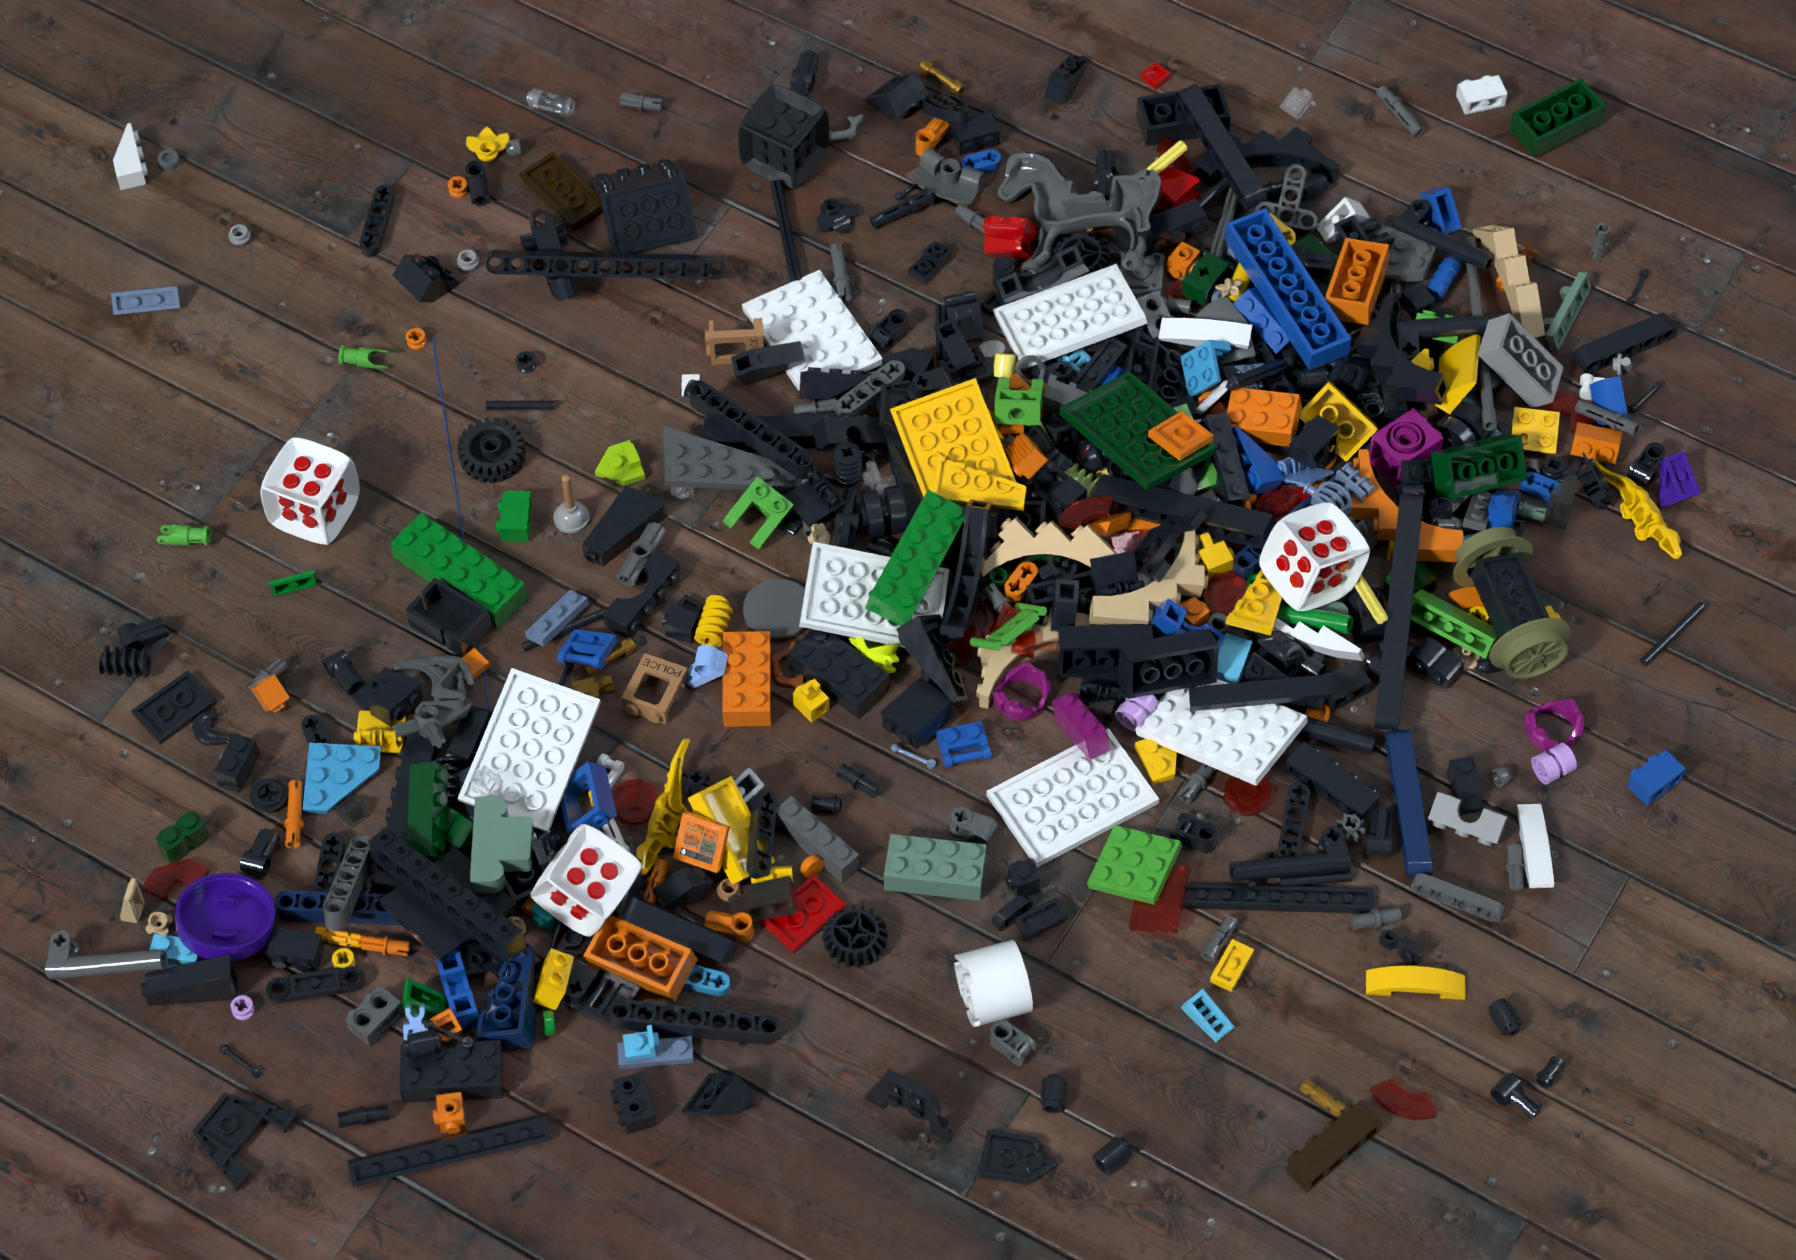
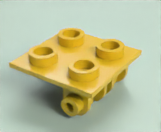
M1514 407L1512 434L1522 435L1523 450L1556 454L1560 412Z
M359 711L357 732H354L355 745L381 746V753H400L404 736L396 738L393 726L390 727L370 715V711ZM406 715L402 720L398 721L396 724L405 722Z

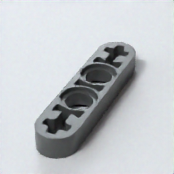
M897 360L889 361L842 396L836 404L837 415L839 417L843 415H852L854 417L880 397L881 387L874 386L873 382L879 380L886 384L902 381L905 376L904 364ZM866 393L868 398L860 399L856 395Z
M1416 874L1411 884L1412 890L1422 896L1491 922H1499L1505 910L1501 903L1427 874Z

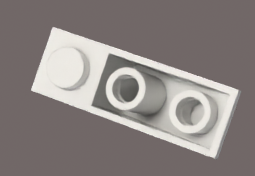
M131 123L127 124L113 159L120 190L146 185L144 176L148 175L145 162H140V160L144 159L142 148L136 145L140 143L137 130H132Z

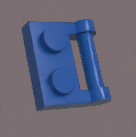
M574 629L558 653V663L591 665L595 669H603L605 659L617 643L616 635ZM572 652L592 654L594 656L572 654Z
M982 721L941 729L936 732L945 768H950L953 764L982 758L984 760L992 759ZM978 747L981 748V749H979V750H974V751L964 752V753H960V754L950 755V753H954V752H959V751L974 749V748H978Z

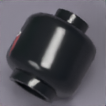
M1093 443L1080 447L1079 453L1076 455L1080 469H1086L1087 473H1095L1106 469L1107 463L1110 461V458Z

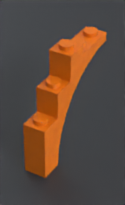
M1359 449L1358 458L1353 460V469L1361 471L1360 478L1368 477V482L1372 485L1375 484L1377 488L1372 495H1366L1365 501L1362 503L1350 493L1352 505L1349 517H1352L1354 520H1373V531H1377V540H1395L1399 507L1384 493L1378 484L1370 465L1368 449ZM1421 521L1417 561L1457 562L1455 555L1463 543V531L1445 529Z

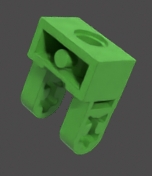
M998 378L995 395V424L1040 425L1044 379H1032L1031 389L1024 391L1010 390V378Z
M757 476L722 522L732 529L749 507H755L767 517V520L750 541V544L759 550L790 512L794 504Z

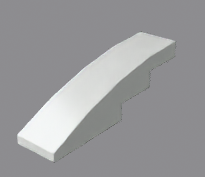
M1162 318L1159 339L1161 341L1195 347L1210 339L1230 342V346L1248 349L1252 325L1209 319Z
M1276 618L1273 631L1279 630L1282 633L1290 634L1304 648L1337 658L1359 661L1365 659V655L1360 648L1325 626L1317 633L1301 622H1298L1293 629Z
M1518 804L1516 812L1523 848L1522 859L1525 865L1529 888L1554 887L1551 854L1541 804Z

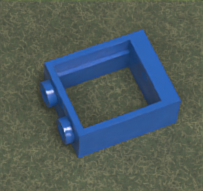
M588 761L572 773L560 802L567 834L571 835L581 824L592 826L598 830L617 816L605 766ZM590 788L594 809L582 817L578 796Z

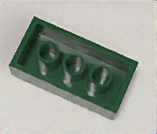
M1580 78L1513 112L1509 130L1535 158L1603 123L1607 105Z
M1505 433L1431 452L1436 497L1456 499L1527 480L1522 435Z

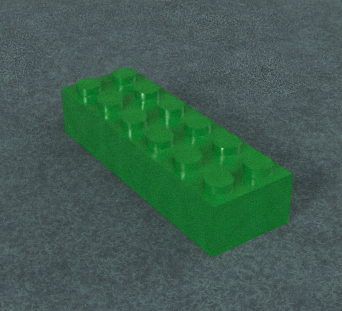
M928 490L874 586L865 609L899 626L912 620L964 525L966 508Z
M422 512L390 542L393 557L428 582L436 578L488 609L492 626L496 629L527 599L524 582Z

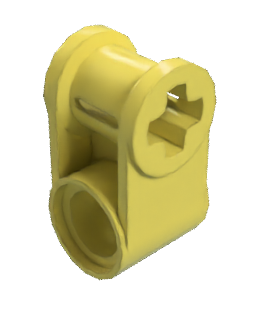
M995 353L994 376L1010 378L1016 374L1015 366L1018 362L1016 355Z

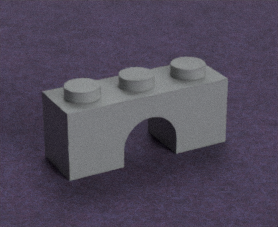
M1440 791L1437 792L1428 817L1429 820L1433 821V826L1444 830L1449 826L1456 829L1455 834L1469 838V835L1479 837L1478 842L1487 846H1492V843H1499L1508 816L1483 808L1482 814L1476 822H1467L1461 817L1459 811L1462 799Z

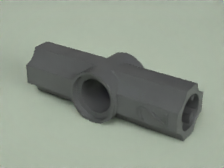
M655 522L649 523L639 540L632 544L631 553L617 574V579L623 585L628 587L636 585L644 572L643 565L664 540L667 531L660 524Z

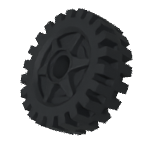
M494 417L493 422H490V418H485V423L477 420L476 426L472 423L468 425V430L464 429L462 436L458 439V456L462 469L465 470L468 476L471 475L472 479L477 480L479 477L480 482L485 483L486 479H488L489 483H494L496 478L498 482H502L503 476L508 480L512 477L511 472L514 474L518 473V467L522 468L523 461H525L526 452L523 436L518 427H515V424L512 422L508 424V420L505 419L501 423L499 418Z

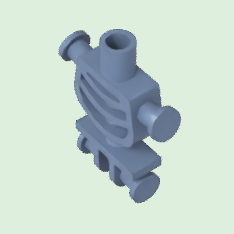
M1348 462L1341 471L1338 470L1336 472L1335 480L1339 484L1327 481L1316 488L1309 481L1304 487L1303 493H1308L1312 496V505L1324 502L1334 504L1353 523L1354 519L1348 516L1352 505L1349 493L1362 503L1365 501L1366 495L1370 496L1375 492L1377 486L1368 482L1369 478L1366 476L1360 478L1361 471L1358 469L1354 470L1352 464Z

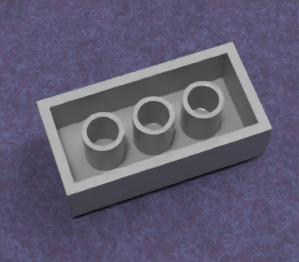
M1510 313L1490 319L1478 355L1531 408L1552 403L1564 367Z

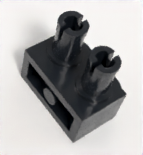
M1352 215L1334 224V237L1341 249L1345 238L1392 244V240L1387 232L1372 239L1368 238L1367 234L1382 228L1377 216L1358 223L1355 216Z

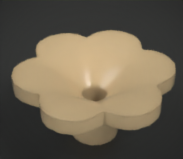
M822 523L813 524L811 527L812 533L808 536L809 543L818 542L830 545V534L826 531L825 525Z
M1459 646L1453 649V652L1465 661L1464 671L1477 667L1479 655Z

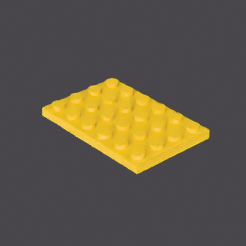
M976 378L890 409L923 497L928 490L933 492L938 455L946 457L947 460L963 463L975 470L980 469L989 475L999 476L1016 482ZM958 504L966 508V504Z

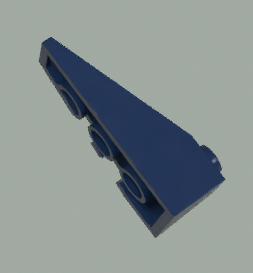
M525 947V950L508 964L505 961L503 962L498 973L499 980L495 988L490 990L488 995L490 999L487 1006L481 1010L478 1017L476 1039L478 1041L501 1040L502 1047L510 1050L533 1047L536 1027L535 1003L533 1002L535 994L534 948Z

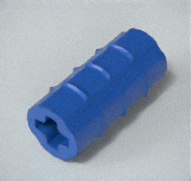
M1450 257L1443 260L1426 287L1436 299V302L1441 301L1444 295L1447 294L1449 287L1452 286L1453 281L1461 270L1460 263Z

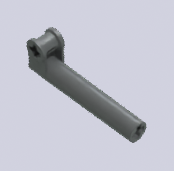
M61 930L54 933L50 938L45 971L48 979L54 980L163 970L167 968L168 956L165 950L79 955V944L75 940H71L68 932Z

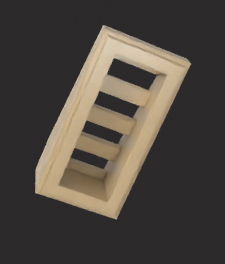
M131 878L124 896L120 919L126 922L138 923L145 902L136 879Z

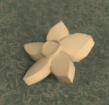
M1227 278L1224 281L1225 284L1215 286L1217 290H1222V297L1229 293L1239 295L1242 282L1237 280L1232 282Z

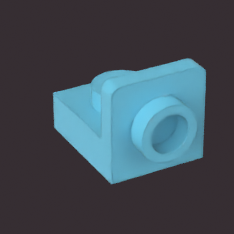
M647 1025L646 1032L623 1035L626 1062L656 1057L655 1048L660 1047L658 1032L653 1033L652 1025Z

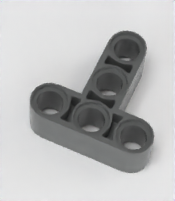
M1298 164L1291 165L1286 171L1279 204L1261 202L1256 206L1255 212L1266 208L1280 221L1282 215L1290 214L1293 217L1290 222H1281L1294 232L1302 234L1314 233L1318 227L1316 214L1309 210L1300 209L1306 183L1305 169ZM1294 172L1302 174V178L1297 181L1292 180L1290 176ZM1289 193L1297 195V199L1292 202L1287 201L1285 197ZM1310 218L1314 223L1310 227H1305L1302 225V221Z

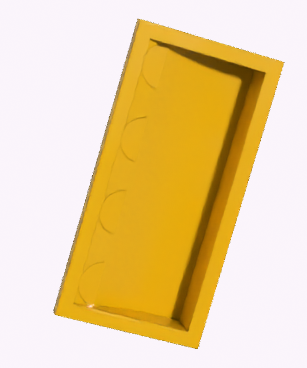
M1478 334L1456 343L1439 359L1438 372L1444 374L1450 388L1442 404H1435V406L1448 414L1455 409L1477 382L1478 352L1481 338Z
M732 776L689 797L688 800L696 815L730 826L721 865L731 884H734L750 876L746 870L751 813ZM757 840L759 849L764 851L762 841Z

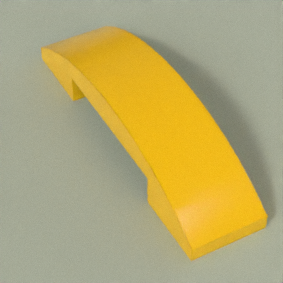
M1390 966L1366 970V995L1391 996V991L1440 994V999L1465 1000V975L1444 969L1421 966Z

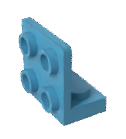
M1209 339L1181 356L1188 396L1196 397L1221 381L1217 360L1231 351L1230 342Z

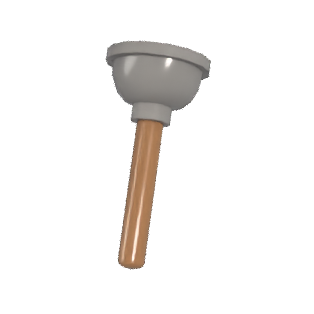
M564 474L561 480L565 501L555 510L553 520L555 526L560 531L577 533L587 527L590 514L586 506L574 500L571 477L568 474Z

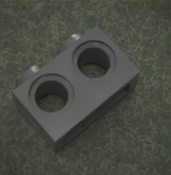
M1158 290L1136 299L1147 319V324L1141 326L1144 328L1142 331L1153 339L1154 337L1159 339L1160 330L1156 327V324H1161L1162 318H1174L1167 309L1168 303L1166 298L1161 296ZM1146 305H1153L1156 308V310L1151 311L1147 308Z
M379 985L374 991L371 990L367 993L364 1001L357 1008H353L348 1013L346 1019L348 1030L371 1047L404 1013L402 1003ZM380 1004H386L383 1008H376ZM364 1021H369L367 1025H360Z

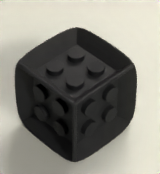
M771 85L760 95L745 114L738 130L739 156L742 164L751 172L769 181L781 180L783 187L789 189H796L809 177L822 160L829 144V118L826 109L809 97L780 85Z

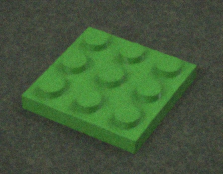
M1114 825L1087 882L1089 889L1155 905L1182 848L1181 841Z

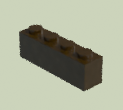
M1361 1100L1354 1106L1351 1104L1346 1107L1338 1120H1331L1319 1136L1313 1135L1306 1142V1147L1300 1152L1298 1150L1294 1151L1288 1157L1286 1172L1307 1193L1380 1132L1382 1121Z

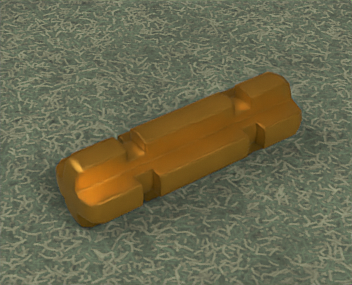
M1306 1079L1300 1086V1092L1306 1096L1310 1095L1311 1100L1326 1110L1329 1108L1331 1114L1339 1117L1346 1106L1339 1100L1334 1101L1335 1098L1319 1086L1316 1088V1084Z

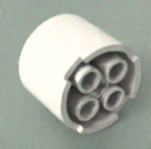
M1014 940L955 955L956 960L959 961L954 963L961 997L963 996L965 1006L969 1007V1010L966 1012L973 1027L1032 1012L1033 1002L1030 984L1021 953Z

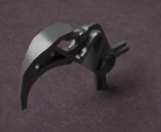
M438 655L392 664L394 671L414 668L425 672L432 681L431 695L434 697V701H426L419 704L415 709V719L393 725L396 738L419 732L423 737L430 739L432 746L436 745L437 748H441V744L446 743L442 734L443 727L455 720L465 718L472 708L471 700L468 698L465 683L463 682H466L469 690L474 689L472 673L467 663L456 656ZM456 684H457V690H456V691H453L452 689H453V688L456 686Z

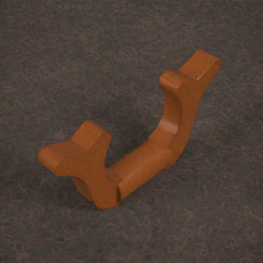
M794 641L790 643L787 649L775 654L771 659L775 682L780 686L797 688L799 685L804 684L803 675H799L796 678H786L783 675L780 664L783 659L788 658V652L795 646Z

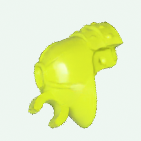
M862 637L849 638L855 650L887 673L896 672L892 663L899 662L896 651L901 643L889 645L864 640Z

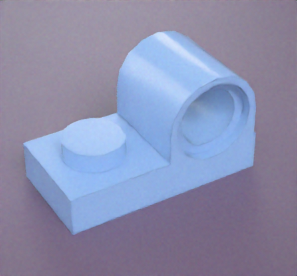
M710 645L699 646L695 662L691 664L688 670L687 685L696 688L724 675L728 655Z

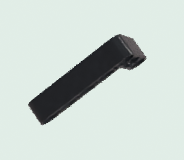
M632 888L627 891L615 909L621 919L724 964L729 963L738 944V941L727 935L649 902L644 894Z

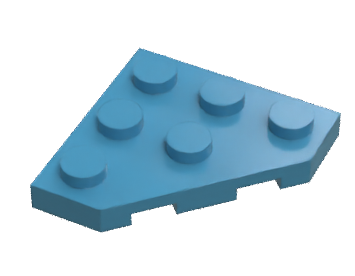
M309 743L303 813L328 814L344 798L347 799L358 790L366 780L379 773L381 746Z

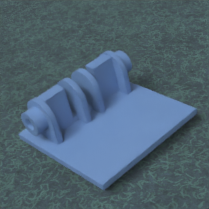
M1290 457L1276 462L1284 478L1282 483H1296L1298 487H1305L1309 481H1322L1326 476L1334 474V471L1316 467L1311 470Z

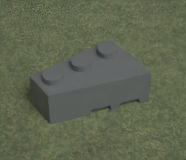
M1050 374L1043 393L1045 420L1050 422L1064 419L1059 414L1060 407L1087 394V392L1077 389V384L1073 382L1067 385L1057 381V376Z

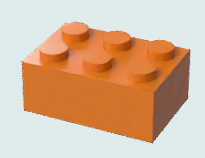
M1239 388L1236 391H1231L1227 414L1231 428L1237 425L1255 443L1290 447L1291 439L1297 434L1302 405L1299 394Z

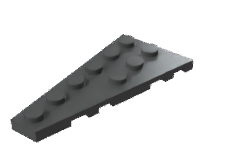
M662 426L665 486L747 490L757 476L774 490L780 492H790L801 485V479L796 478L767 458Z

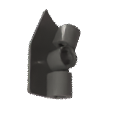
M928 148L920 158V166L905 173V176L922 188L926 187L934 196L971 205L981 188L984 172L967 167L960 168L957 160L946 159L932 148Z
M1227 296L1217 298L1194 317V319L1248 324L1247 320ZM1251 335L1248 349L1230 346L1231 351L1224 354L1221 359L1217 360L1218 367L1236 365V361L1255 357L1256 352Z

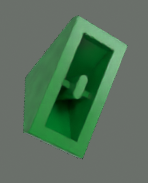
M409 978L405 980L404 1009L406 1005H411V1012L417 1015L420 1013V1005H425L423 1018H433L445 1011L447 1000L445 994Z

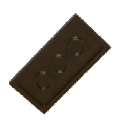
M554 151L519 173L520 179L572 230L603 211L601 200L595 191Z

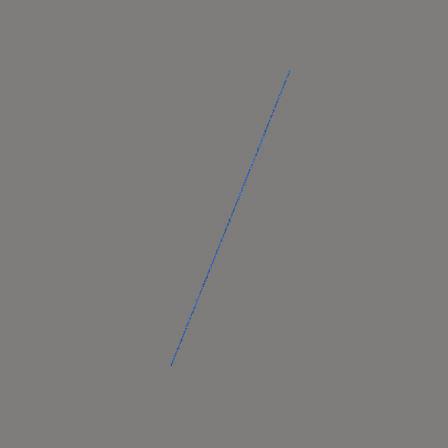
M431 334V336H432V343H433V350H434V356H435L436 369H437V376H438V382H439V389H440V395H441L442 409H443V415H444V421H445L446 435H447V440H448V447H449L450 461H451V467H452L453 481H454V486H455V493H456V500H457V506H458V513H459V518H460L459 520H460V525H461L462 538H463V541H464L463 528H462V522H461V515H460V509H459V503H458V496H457V489H456V483H455V476H454V470H453V463H452V457H451V450H450V444H449L448 430H447V425H446L444 404H443V399H442L440 378H439V373H438L436 352H435V347H434L433 334ZM479 640V641H478V643H479V649H480V654L482 655L481 646H480V640ZM483 672V675H484V683H485V688H486V696H487V701H488V709L490 710V704H489V698H488V691H487V685H486L485 672Z

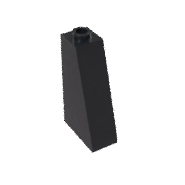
M626 485L582 544L584 558L590 563H597L604 567L637 541L649 523L655 522L659 524L665 519V503Z
M225 955L145 973V982L141 983V995L146 997L149 1006L233 1000L235 997H238V976L231 955Z

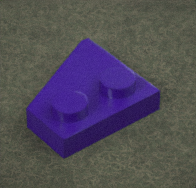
M1684 451L1661 459L1658 509L1701 493Z

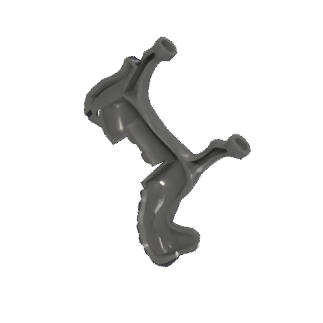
M1014 153L1007 159L1005 179L999 187L997 194L1004 202L1010 203L1032 188L1035 195V217L1040 228L1037 247L1032 256L1021 264L1019 272L1032 271L1051 260L1053 242L1059 235L1106 226H1120L1125 228L1130 234V249L1123 256L1122 266L1131 271H1138L1143 268V255L1147 250L1146 237L1152 235L1149 216L1157 207L1162 196L1161 179L1154 169H1145L1132 176L1113 177L1109 203H1107L1103 193L1091 191L1085 195L1077 194L1073 181H1067L1066 176L1062 174L1056 163L1042 153Z

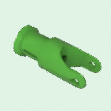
M341 345L338 357L339 365L350 363L357 364L358 367L389 369L387 366L372 364L371 357L376 353L391 354V352L364 347L353 349Z
M163 525L160 528L161 532L170 535L157 537V542L163 545L190 546L191 543L210 546L212 532L210 526L196 528L191 527V525Z

